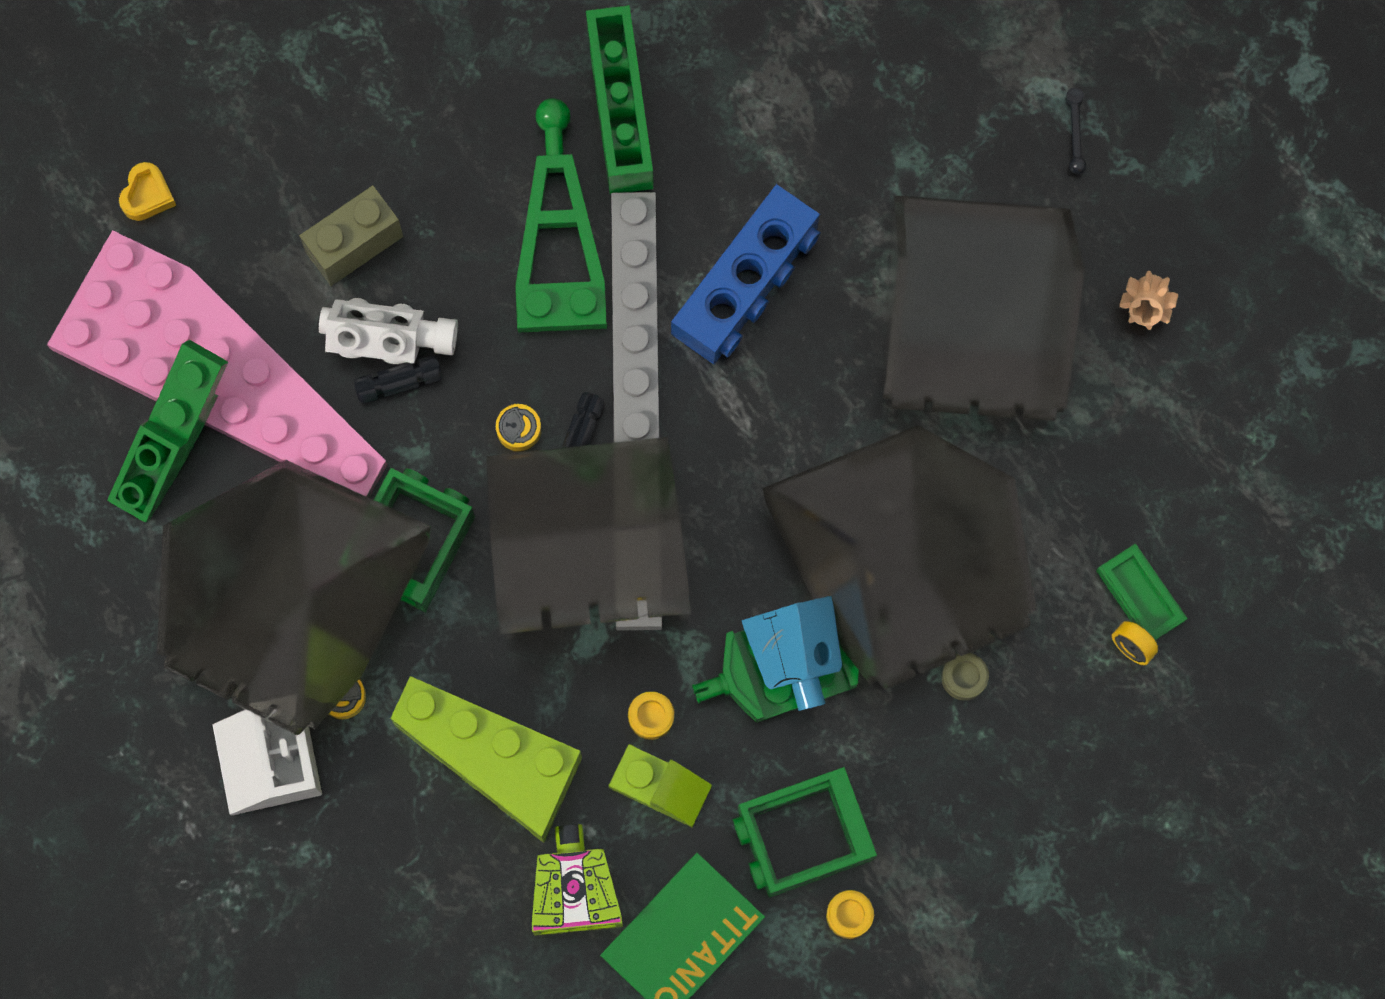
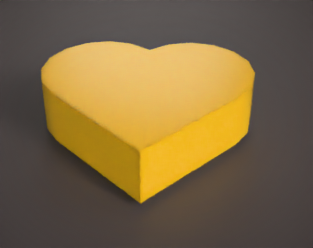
M143 162L131 169L128 176L129 186L123 189L119 197L120 207L128 218L136 221L145 220L176 206L166 181L156 165Z

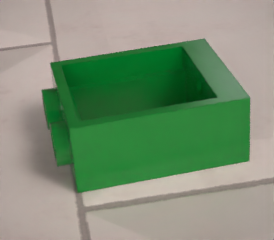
M390 468L340 565L345 574L426 613L475 519V514L472 506L468 505L470 500L463 494L450 488H445L442 493L428 486L429 480L414 470L405 468L404 472L401 473ZM400 493L456 520L423 584L367 557Z
M845 767L738 805L740 817L732 819L741 845L749 843L756 861L750 862L748 865L757 890L766 888L769 898L868 863L877 856ZM829 791L851 854L777 880L755 816Z

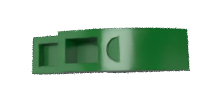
M190 339L182 343L148 421L140 425L107 501L145 523L151 519L185 463L218 398L215 391L228 361Z

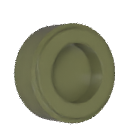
M972 653L954 655L947 661L942 671L944 689L949 695L958 700H971L978 697L984 691L989 680V672L985 662Z

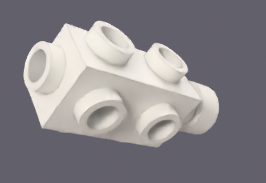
M353 298L349 301L335 299L332 308L322 307L319 319V333L326 334L325 352L339 353L346 358H378L391 364L415 363L420 347L434 348V353L453 355L457 341L458 320L440 317L437 322L423 320L424 311L414 310L406 304H396L391 307L369 304L361 298ZM357 310L361 312L364 317L357 318L353 316L350 311ZM402 316L408 323H399L394 317Z

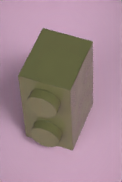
M372 185L303 232L299 237L306 254L329 285L333 286L403 237L399 219Z

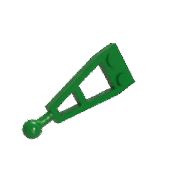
M546 99L538 106L535 116L538 126L545 131L546 155L537 156L516 279L518 333L606 329L605 281L572 154H563V130L570 122V110L566 103L560 99ZM548 173H564L572 210L542 211ZM577 227L590 282L531 284L539 229Z

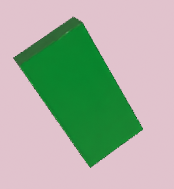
M1136 544L1104 563L1096 570L1130 621L1144 628L1155 641L1188 619Z

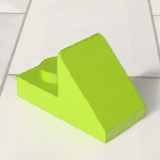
M630 744L609 784L610 789L692 828L712 787V784L670 759L668 763Z

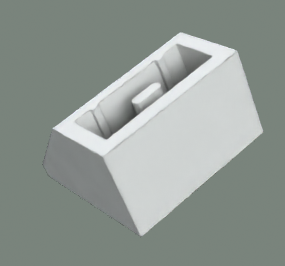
M298 697L253 706L212 724L229 814L231 816L322 795L305 706Z

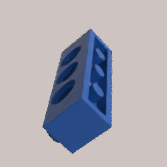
M776 184L671 321V335L714 365L722 354L729 357L742 340L743 335L739 332L746 322L750 320L755 323L766 309L769 301L765 297L774 285L781 288L790 278L795 269V266L791 263L799 252L807 254L817 242L821 234L817 230L820 214ZM770 236H778L787 245L782 249L772 250L763 241ZM744 270H753L759 274L761 279L754 284H745L738 279L737 275ZM718 304H726L732 307L735 313L727 319H720L711 313V309Z

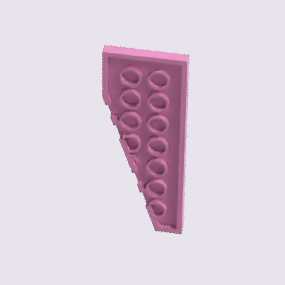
M112 230L49 340L48 347L56 353L157 401L182 343L190 339L228 361L215 391L218 398L205 423L206 426L367 504L387 466L386 460L190 267Z

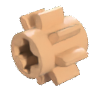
M1147 271L1146 276L1141 277L1139 280L1132 277L1128 279L1127 292L1122 295L1120 307L1129 308V323L1136 322L1151 330L1152 326L1160 320L1167 324L1170 322L1171 309L1176 307L1178 293L1169 292L1170 278L1163 279L1157 275H1152L1151 271Z

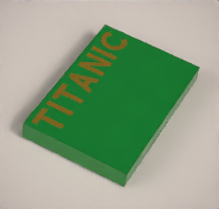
M696 853L600 956L644 999H690L764 920L765 916L706 860Z

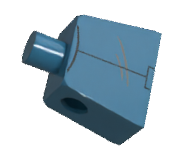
M827 596L796 603L742 620L743 628L765 685L769 689H774L792 684L798 711L824 705L825 700L819 677L839 672L842 667L832 597Z

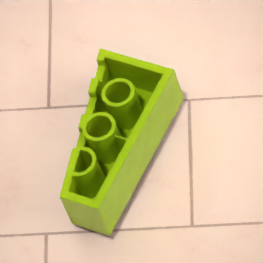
M410 676L391 716L395 727L544 843L582 760L581 751Z

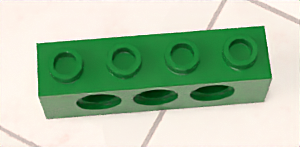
M630 5L586 11L587 34L609 193L611 195V193H627L653 189V166Z

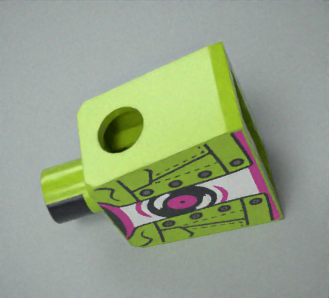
M581 824L555 827L557 853L543 854L537 857L532 914V932L534 936L623 927L604 850H585L583 825Z

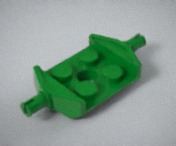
M834 607L842 667L839 672L819 677L824 699L857 687L860 652L864 649V644L891 636L889 627H886L888 623L885 618L860 628L858 626L853 627ZM745 630L737 633L733 631L726 633L723 672L719 673L718 677L695 685L692 684L698 704L724 693L725 697L731 696L742 710L757 723L798 708L792 684L774 689H769L765 685Z

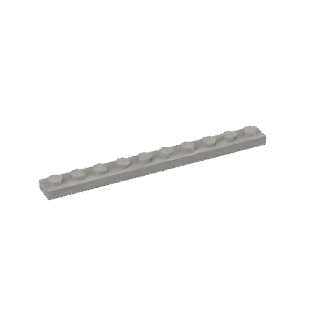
M611 193L616 630H662L656 193Z

